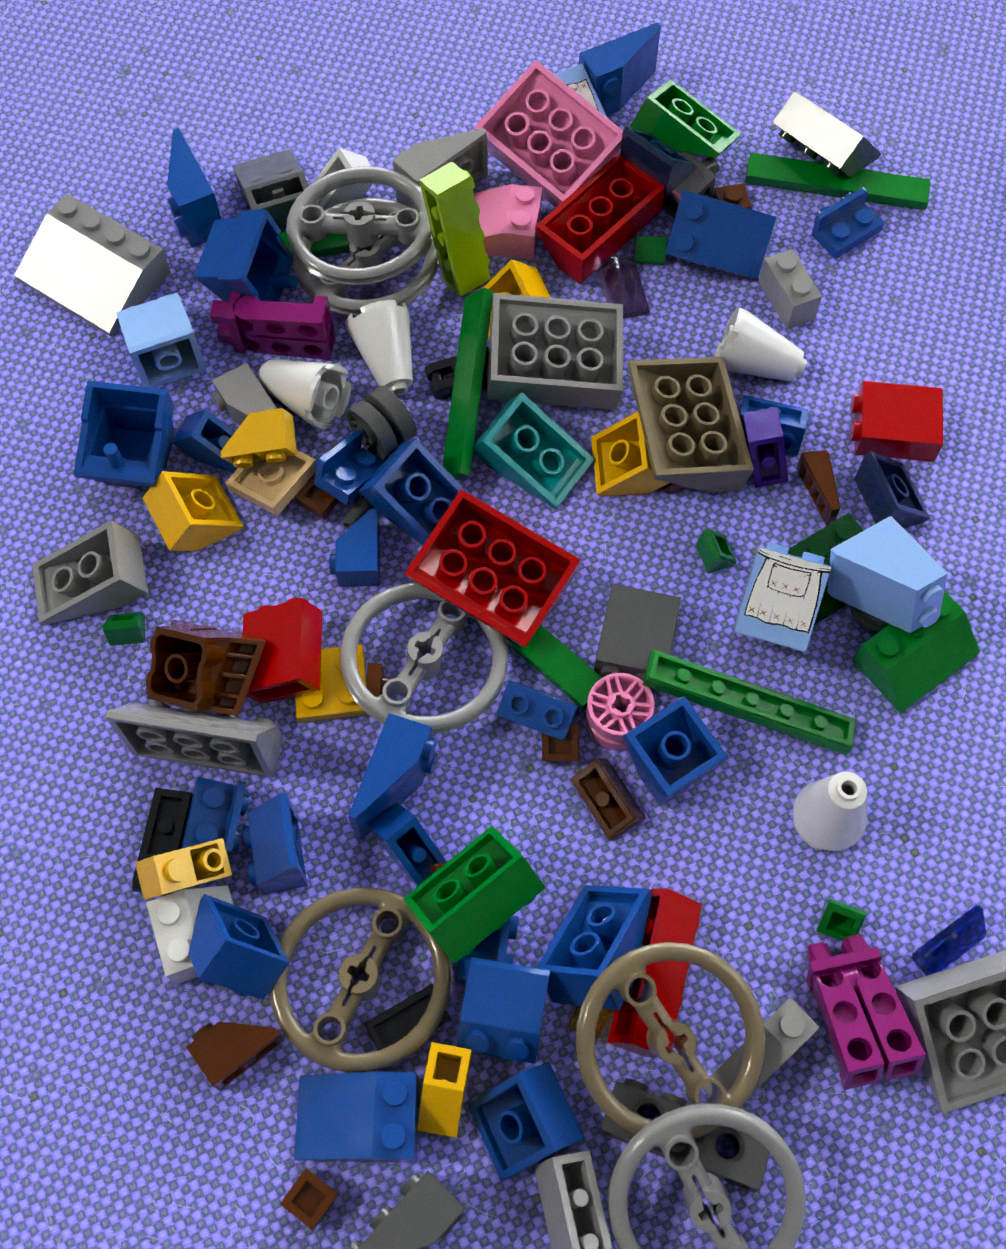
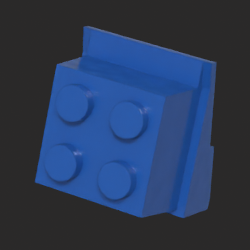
M265 209L243 210L240 217L214 220L194 278L221 300L229 301L231 292L240 293L242 297L252 296L260 301L279 302L283 288H296L298 285L297 277L295 275H288L293 255L280 237L281 230L269 212Z
M87 381L81 413L82 425L74 476L77 478L94 479L97 482L148 488L151 486L155 487L157 477L162 471L166 470L172 441L176 433L172 421L175 407L168 389Z

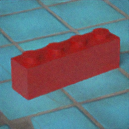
M668 888L650 889L652 897L642 947L648 944L663 942L693 945L695 934L699 927L702 904ZM663 961L649 964L646 966L645 971L656 984V996L669 1016L677 1020L690 963ZM641 978L635 979L629 991L631 999H637L643 994L644 982ZM624 1001L620 1010L614 1011L607 1043L643 1057L658 1058L647 1046V1026L633 1005ZM665 1029L670 1042L667 1047L671 1049L674 1034Z

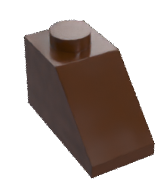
M219 1021L215 1025L209 1023L200 1028L192 1036L194 1041L186 1046V1048L211 1085L221 1091L284 1042L285 1039L276 1028Z

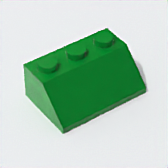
M946 591L943 596L940 617L931 626H922L909 633L889 624L863 643L852 661L900 714L980 653L966 612Z
M491 826L405 896L403 900L452 963L455 964L461 958L469 955L492 932L499 930L522 907L530 904L546 887L523 855Z

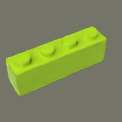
M450 162L419 181L443 282L457 295L462 297L491 279L488 267L490 259L484 247L485 234L479 222L480 208L474 197V180L467 170L463 171L455 163Z

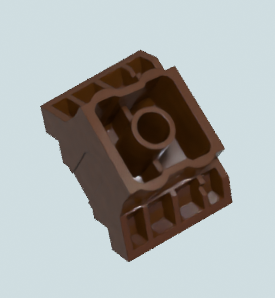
M172 620L170 626H156L155 634L150 641L152 662L151 670L146 677L145 693L148 695L147 698L194 711L208 710L216 713L239 715L243 702L248 695L250 683L254 679L257 664L261 660L266 640L261 637L246 636L245 633L228 632L209 625L194 624L191 621Z

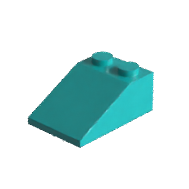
M522 392L505 404L476 440L473 453L493 471L554 509L561 504L595 460L592 455Z

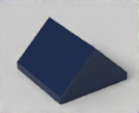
M625 127L622 133L620 155L665 186V196L670 194L695 171L696 164L654 135Z
M871 451L864 455L854 480L875 524L890 516L903 529L928 521L930 517L903 463Z

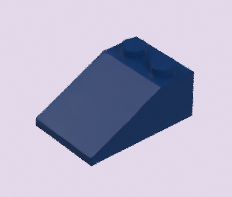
M658 22L579 53V64L583 63L607 117L620 111L656 71L661 25Z
M177 128L173 130L167 180L171 198L166 199L173 217L178 218L173 220L180 238L186 236L191 248L207 242L214 220H221L215 194L180 129Z
M683 190L665 254L758 279L777 217Z
M415 438L400 444L358 492L383 517L421 545H424L460 489L466 490Z
M388 714L348 815L356 838L363 840L372 832L368 825L396 802L401 805L423 784L426 774L434 772L438 753H435L437 741L433 740L431 726L394 714Z
M590 885L583 887L536 967L537 969L550 971L547 993L553 1003L582 1006L591 986L610 964L631 950L642 947L652 897L650 889ZM633 980V981L631 982V984H630V986H629V991H630V989H631V987H632V985H633V983H634L635 980ZM617 990L611 992L602 1009L620 1010L624 1001L620 998Z
M417 1072L300 1075L294 1160L416 1163L419 1076Z

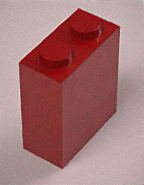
M862 381L858 394L853 393L850 412L855 413V421L851 424L850 441H855L856 455H865L871 451L888 458L935 462L943 446V388Z
M290 598L282 604L274 606L264 605L259 607L258 610L244 613L242 633H245L246 636L261 637L266 640L261 654L262 657L259 664H257L255 676L250 683L247 697L262 704L319 691L321 686L322 610L304 598Z

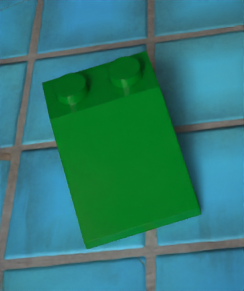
M672 79L646 98L630 125L632 129L654 135L674 150L717 158L741 135L740 132Z

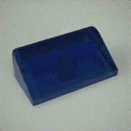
M975 905L912 953V960L925 976L944 970L985 938L986 925L981 906Z

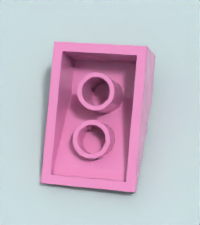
M509 184L474 193L475 201L480 208V215L478 217L480 226L485 234L483 242L488 256L534 261L538 239L535 226L541 221L543 187Z

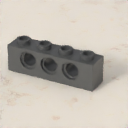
M625 1078L624 1083L616 1081L612 1090L613 1095L629 1110L637 1113V1110L641 1107H650L656 1112L658 1117L686 1106L687 1102L685 1099L670 1093H663L662 1098L647 1093V1085L629 1078ZM606 1114L604 1115L599 1133L626 1144L636 1135L619 1126ZM724 1126L695 1139L699 1150V1159L707 1173H711L720 1180L751 1192L760 1191L770 1152L760 1142L746 1133ZM719 1136H726L733 1141L735 1154L731 1159H724L716 1152L715 1142ZM683 1142L676 1143L672 1146L671 1151H683L688 1144ZM654 1147L649 1151L652 1154L665 1158L660 1147Z

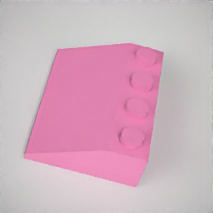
M537 60L529 66L474 127V130L483 128L487 131V151L527 185L543 187L542 197L555 208L615 156L621 147L623 133L621 128Z

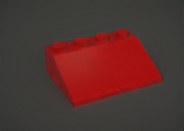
M460 489L404 575L526 648L577 574L581 559Z

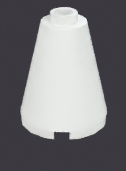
M384 300L367 304L360 308V315L353 318L351 313L347 317L345 322L347 331L377 384L388 388L396 396L402 395L408 391V387L413 383L410 316L407 305L402 302V307L397 306L396 300Z
M737 307L731 315L723 331L725 333L721 343H718L714 357L724 358L727 372L789 382L794 377L800 378L807 364V360L803 358V350L749 311Z
M270 359L261 366L258 372L259 382L268 394L309 424L320 429L330 428L333 426L330 422L335 417L341 418L348 405L351 393V383L347 382L345 374H349L347 369L334 363Z
M840 772L805 786L796 797L793 806V823L801 839L812 848L821 851L823 849L842 852L854 846L863 836L867 826V787L863 779L852 772Z

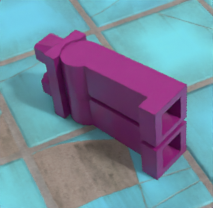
M231 292L229 301L213 300L210 318L212 323H218L219 342L233 343L236 353L246 354V350L249 349L258 353L331 361L336 332L327 296H314L313 304L260 301L252 296L242 297L240 293Z
M861 934L848 936L842 940L841 949L843 954L832 956L828 944L824 942L809 945L806 955L808 962L806 981L810 991L813 990L816 1003L821 1010L840 1067L839 1076L844 1090L878 1083L881 1076H883L884 1081L920 1073L926 1054L886 970L880 962L882 956L878 947L869 948Z

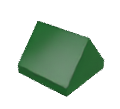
M635 236L634 263L665 265L667 237Z
M710 529L704 530L696 543V547L707 574L736 565V559L726 535Z
M142 612L110 615L102 625L103 632L110 646L145 643V615Z
M827 899L824 902L816 931L842 941L848 936L859 933L866 917V912Z

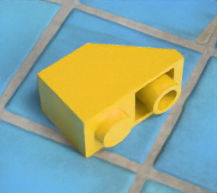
M283 408L249 413L220 451L221 458L233 464L235 468H248L254 466L255 461L266 460L267 463H280L286 461L287 456L297 455L293 415Z
M223 838L135 862L144 900L232 875Z
M431 1042L422 1088L417 1131L457 1139L472 1062V1050Z

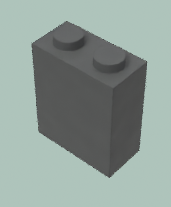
M612 584L594 671L600 674L602 678L613 673H627L643 681L651 651L654 649L669 655L671 653L681 597Z

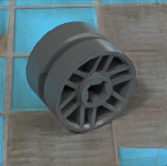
M379 386L365 397V401L360 400L346 411V418L352 431L359 430L363 432L362 445L382 460L391 455L398 445L409 441L417 434L415 422L406 406L391 390L384 386Z

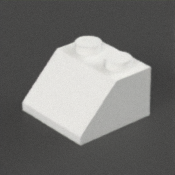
M228 885L183 889L146 902L165 976L175 985L197 977L188 953L200 899L206 894L234 905Z

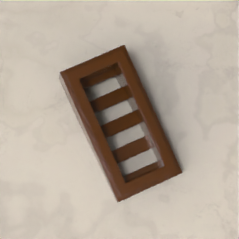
M827 450L803 452L797 465V471L827 526L836 521L840 511L829 452Z

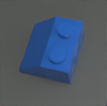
M685 696L623 736L639 777L660 806L719 768L728 757Z
M287 793L279 794L248 812L249 825L243 826L245 845L247 849L252 848L254 860L248 862L249 879L251 885L257 884L263 895L308 886L298 817Z
M203 895L200 899L188 953L195 968L197 978L209 986L217 984L231 989L239 996L245 997L249 995L263 1000L289 965V961L267 918L212 896Z
M471 957L460 1016L457 1047L470 1049L472 1053L535 1064L550 971Z
M550 1062L518 1072L467 1104L501 1182L585 1139Z

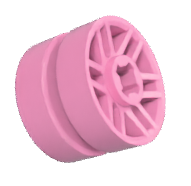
M613 673L601 678L592 687L588 696L585 721L590 736L599 745L610 750H628L623 737L624 734L653 716L655 707L653 694L649 687L642 685L643 681L638 677L627 673Z

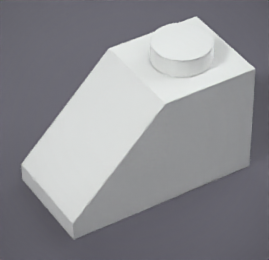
M339 147L314 182L327 174L341 169L371 165L365 156ZM356 183L334 189L319 198L314 205H319L325 211L339 203L362 199L374 183Z

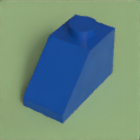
M207 409L190 414L184 418L172 444L197 462L231 473L238 469L233 464L222 459L220 452L236 431Z
M370 509L336 540V554H330L329 567L330 574H336L339 587L380 586V522L377 509Z
M398 802L368 825L385 851L416 887L432 875L431 865L447 862L416 816Z

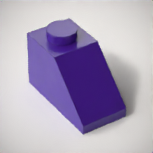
M773 407L743 413L748 449L754 468L752 473L755 488L788 482L784 436L778 408Z

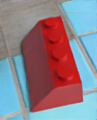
M618 153L535 226V230L556 266L576 282L582 284L662 211L665 186Z

